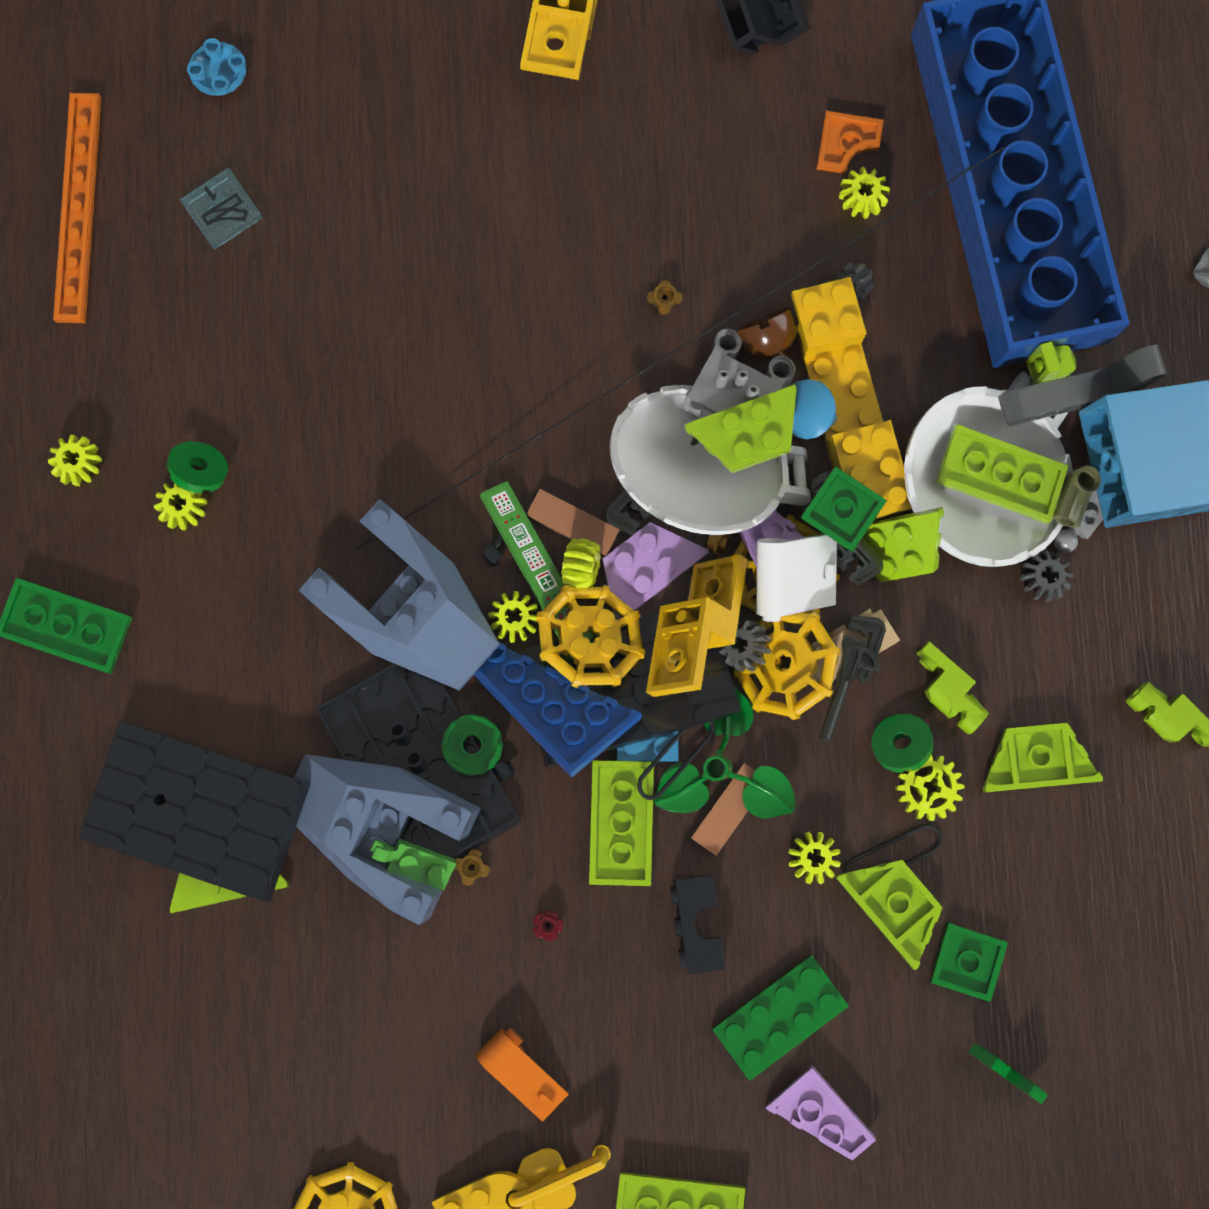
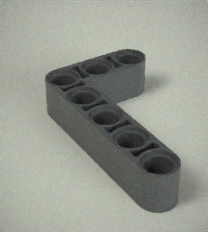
M1151 345L1129 354L1107 368L1013 389L999 395L998 400L1007 426H1012L1084 409L1106 395L1139 391L1168 373L1158 345Z

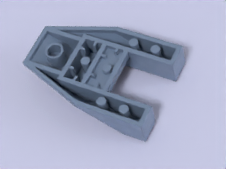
M379 499L360 522L409 564L403 573L370 610L321 568H318L299 591L373 655L460 691L498 648L500 643L455 564L386 503Z
M305 754L294 778L310 783V787L296 827L349 880L388 909L418 925H422L429 920L443 891L387 871V862L373 859L371 857L373 852H370V848L375 839L395 846L404 831L409 817L460 841L469 835L481 808L400 767Z

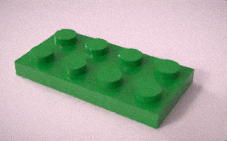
M16 578L0 618V637L112 675L133 617Z
M810 954L712 1027V1030L750 1081L848 1008L849 1005Z

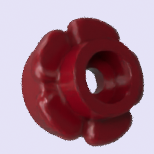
M552 910L538 913L533 920L535 925L533 932L539 939L544 938L546 941H553L558 937V933L563 930V921ZM546 923L551 924L549 929L545 928Z

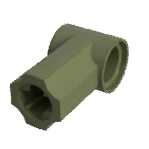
M1087 465L1066 473L1062 486L1063 490L1053 515L1056 523L1072 528L1080 527L1091 494L1099 488L1101 483V477L1097 469ZM1079 477L1083 482V486L1079 482Z

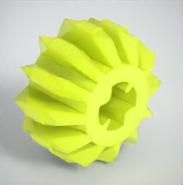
M864 166L860 168L859 174L852 170L848 174V179H843L840 186L843 190L839 192V199L845 200L842 206L843 210L853 208L852 217H855L858 212H862L864 219L869 217L870 212L878 215L881 211L880 207H885L888 202L885 196L889 194L890 188L883 186L886 181L885 176L875 177L877 174L876 168L870 174H867ZM865 190L869 193V196H866Z
M70 434L68 443L63 438L58 439L61 447L59 449L55 447L50 448V451L56 456L48 459V464L55 466L51 471L52 475L60 477V482L65 485L71 481L74 486H80L82 479L87 483L91 482L89 474L91 472L94 474L99 473V469L94 464L102 461L99 455H95L98 447L95 444L89 445L90 440L84 436L78 440L77 436ZM74 456L79 457L76 458V460H78V463L76 465L71 464L74 463L71 460Z
M164 483L163 487L167 492L165 494L161 492L156 493V497L162 501L154 505L155 510L161 511L158 519L161 522L168 521L167 526L171 529L179 525L181 530H187L188 521L193 526H197L196 515L204 517L206 514L203 510L199 509V507L207 505V500L200 498L202 493L184 490L175 483L174 488L168 483ZM180 499L186 502L185 506L181 505L183 507L182 510H178L175 507L176 503L180 504Z
M573 538L570 541L562 562L561 574L563 584L576 588L593 587L596 583L601 559V549L597 542L583 538Z
M518 591L513 592V600L509 601L507 594L503 593L501 595L504 601L503 605L497 601L492 603L493 607L499 610V612L488 613L490 619L498 620L492 623L490 627L492 630L502 628L498 634V638L501 640L505 638L507 633H510L509 641L510 643H515L516 634L519 633L522 641H526L527 636L524 630L527 629L533 634L536 632V628L529 624L530 622L537 623L535 620L536 615L529 614L537 611L538 606L537 604H532L526 607L531 599L529 595L524 596L520 602ZM517 610L521 612L519 613L522 619L520 622L513 621L512 624L507 622L510 621L507 616L509 612L513 614Z
M806 832V844L801 839L796 838L794 842L800 848L799 851L795 849H789L788 851L790 855L797 856V860L788 862L789 866H800L794 875L799 878L807 872L805 883L811 884L814 874L819 884L824 883L823 872L828 877L833 878L835 874L829 866L840 867L841 864L839 861L832 860V856L839 855L840 850L828 849L834 843L832 838L827 839L822 844L824 838L822 832L817 833L815 842L813 841L812 834ZM813 849L818 850L817 855L822 857L820 863L815 862V867H812L811 860L807 859L808 853H814Z

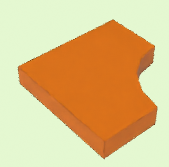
M826 110L816 169L845 174L849 163L857 155L866 151H878L884 119Z

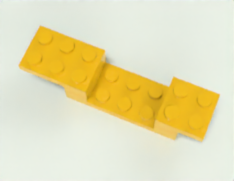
M851 277L792 291L791 296L799 321L796 338L807 378L823 382L835 399L837 420L833 426L823 433L832 469L836 466L887 500L876 519L912 510L905 487L904 465L891 420L883 422L861 344L867 333Z

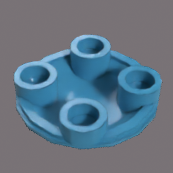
M210 38L193 53L187 66V72L193 85L201 92L209 95H225L233 92L242 84L246 75V61L242 53L235 46L219 42L215 38Z
M810 379L797 381L794 383L797 389L792 435L803 439L819 437L829 427L833 426L837 420L834 396L821 381Z

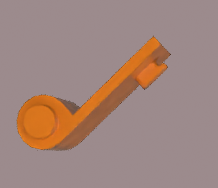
M501 1028L481 1048L475 1057L494 1078L543 1122L569 1094L524 1052L520 1046L523 1040L513 1029L509 1028L506 1031Z

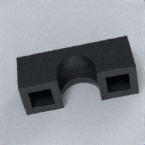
M713 875L674 879L675 886L670 887L672 905H678L679 917L674 918L676 936H682L683 948L678 949L680 968L686 967L688 974L725 970L721 937H703L696 932L694 920L698 912L705 908L717 907Z

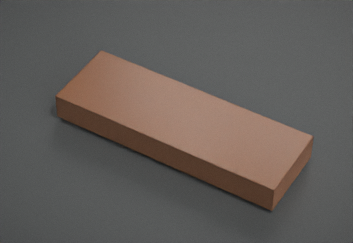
M539 489L526 514L528 518L571 540L573 538H583L597 542L601 549L600 554L604 557L608 555L620 532V529L542 489Z
M743 763L736 774L752 779L755 770ZM732 779L691 839L717 856L748 812L743 803L742 794L745 787L749 784Z

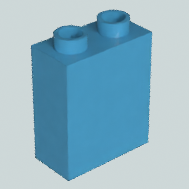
M1209 380L1106 395L1079 411L1090 464L1098 470L1101 477L1100 486L1096 491L1105 528L1209 511Z

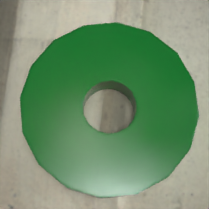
M187 441L171 449L166 462V469H168L173 483L182 489L193 493H203V490L216 491L224 484L228 465L221 452L211 445ZM191 465H198L204 470H195Z
M475 714L462 716L451 722L444 732L441 743L443 755L449 766L458 773L469 776L481 775L494 768L500 760L503 750L502 734L497 726L486 717ZM471 736H475L481 741V748L475 754H469L464 749L465 740Z
M896 714L884 719L877 725L872 735L871 743L876 760L885 769L895 773H903V771L910 769L914 771L922 767L929 760L934 745L929 726L921 718L911 714ZM901 738H907L911 741L910 745L904 749H898L894 745Z

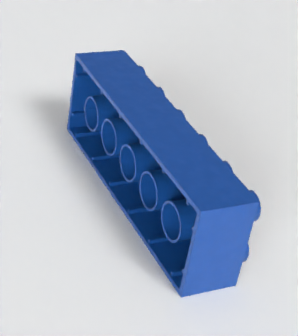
M935 0L923 3L913 27L911 38L947 182L1005 146V149L948 183L993 368L1025 362L1040 344L1051 341L1054 347L1067 345L1072 352L1109 344L1129 325V320L1047 1Z

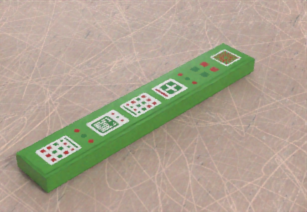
M508 481L482 492L480 498L542 610H544L560 593L561 587L565 586V584H563L560 574ZM565 604L554 616L556 619L563 620L569 614L570 610ZM553 629L558 637V630ZM587 630L585 634H582L583 637H586L589 640L592 639L594 636L592 632L589 630Z

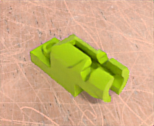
M1052 341L1040 344L1026 360L1033 385L1069 377L1077 366L1075 356L1070 347L1067 345L1054 347Z
M929 641L916 654L921 657L920 663L932 673L936 670L939 674L924 692L928 700L948 718L956 716L959 712L961 715L957 726L968 735L972 734L989 714L972 693L970 695L967 694L976 681Z
M1148 681L1138 687L1125 700L1135 712L1147 709L1142 717L1143 721L1163 740L1178 742L1191 730L1193 732L1191 734L1192 738L1201 746L1209 748V719L1184 694L1174 695L1170 700H1167L1168 696Z

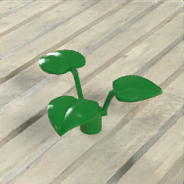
M735 686L734 689L741 711L736 715L713 721L715 726L713 735L724 734V738L719 749L716 750V756H712L705 761L703 776L700 777L699 770L689 763L659 798L653 800L656 806L675 813L694 812L702 808L710 797L709 789L703 782L707 779L720 781L729 777L749 784L743 790L742 799L745 808L752 815L759 818H774L794 812V791L788 778L780 770L771 766H761L755 770L751 779L732 772L731 761L723 756L730 734L733 736L745 734L752 726L754 720L752 705ZM709 722L704 723V726L709 733L710 724ZM684 762L675 763L664 772L657 793Z

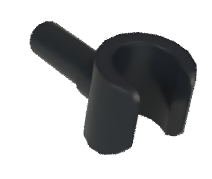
M500 533L496 540L485 549L484 559L493 567L504 556L498 549L504 541Z
M508 761L500 762L492 768L494 775L497 774L501 781L515 773L514 768Z

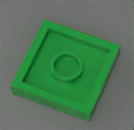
M835 466L801 516V519L853 552L887 500Z
M946 923L929 982L991 1002L1008 942Z

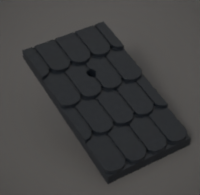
M659 612L640 617L642 647L646 651L644 658L637 661L623 677L621 684L616 687L611 685H586L590 690L604 697L608 696L616 700L618 704L630 710L632 708L642 715V718L603 752L738 714L741 708L729 670L727 669V664L725 663V657L719 652L722 648L707 649L701 690L654 697L646 693ZM628 626L620 628L622 643L630 646ZM593 632L592 634L594 636L592 639L589 640V643H594V639L597 638L596 634ZM559 640L553 642V646L559 645ZM541 645L518 652V654L522 656L524 654L546 668L548 666L556 670L547 661L541 660L539 656ZM563 653L559 655L576 670L577 665L573 663V658L569 655L566 657ZM616 653L609 661L612 667L616 668L625 658V655ZM601 667L584 668L583 673H604ZM540 745L545 767L550 768L559 765Z
M393 663L315 708L343 759L400 767L481 808L469 835L460 841L412 817H409L400 839L457 859L504 833L507 829L521 823L492 769L481 775L469 776L458 773L447 763L441 745L443 735L450 723L462 716L442 683ZM473 736L465 740L464 749L467 753L475 754L480 750Z
M119 720L115 736L104 762L105 765L102 768L94 791L95 794L92 796L84 819V825H82L78 838L242 895L270 902L310 783Z

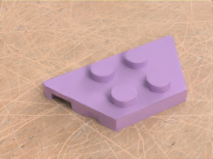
M650 522L603 558L608 586H610L609 590L636 611L694 566V564L707 556L709 551ZM613 609L616 620L623 618Z

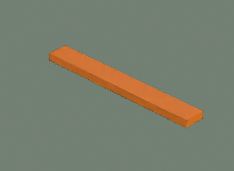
M70 93L53 315V320L56 323L86 324L102 99L99 93Z

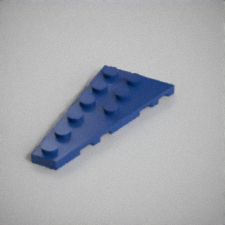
M502 643L474 674L571 778L642 718L640 712L632 708L630 710L618 704L616 700L608 696L604 697L590 690L586 685H579L578 688L571 686V682L560 672L548 666L546 668L534 662L532 658L524 654L522 656L508 649Z

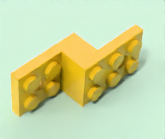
M533 0L520 63L521 70L579 80L587 39L590 40L598 0ZM551 39H559L564 45L559 50H551L547 47V43Z
M739 554L694 564L688 601L660 606L646 693L657 697L701 690L707 649L735 644L747 559Z

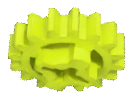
M931 754L929 760L919 768L930 767L927 774L922 777L914 775L919 769L914 771L910 769L906 774L897 775L903 781V785L896 786L895 790L903 791L904 794L898 801H907L908 806L905 811L909 813L915 809L917 819H921L924 814H927L928 821H934L935 813L941 819L946 818V809L951 812L957 810L953 801H962L963 799L957 794V790L964 789V785L957 784L956 781L962 774L961 772L952 773L951 770L955 764L950 762L944 765V756H938L933 761ZM943 774L946 776L948 780L949 787H946L944 784V781L942 779ZM932 780V786L936 788V791L927 795L928 789L923 786L924 783L931 782ZM910 787L915 789L918 796L917 801L912 797ZM938 798L945 800L940 806L929 808L933 800Z

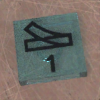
M229 167L179 199L214 250L263 218Z

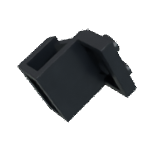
M716 0L734 50L755 54L759 52L758 46L768 43L777 45L787 44L811 29L801 0Z

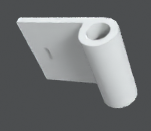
M825 534L793 540L781 538L758 539L756 614L762 616L763 621L777 622L781 620V616L836 605L837 542Z

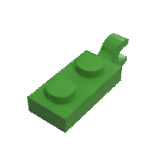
M375 839L370 848V852H373L371 856L373 859L387 862V871L443 891L456 866L454 858L402 839H398L395 846Z

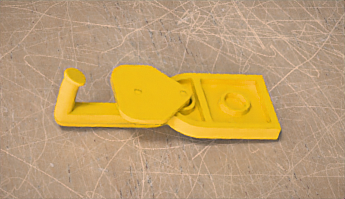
M598 1145L594 1148L592 1157L566 1168L561 1155L556 1150L543 1148L525 1156L517 1174L508 1171L490 1173L435 1198L432 1201L434 1209H568L576 1199V1188L573 1183L602 1170L609 1161L611 1153L607 1146Z

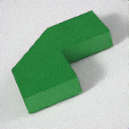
M974 1043L968 1051L983 1064L1040 1104H1043L1047 1098V1092L978 1043Z

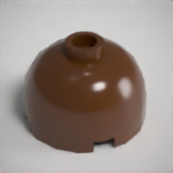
M785 308L767 314V317L760 320H753L738 328L736 332L742 341L743 349L749 355L756 358L768 357L771 361L777 356L787 355L785 350L794 343L797 337V325L790 308Z

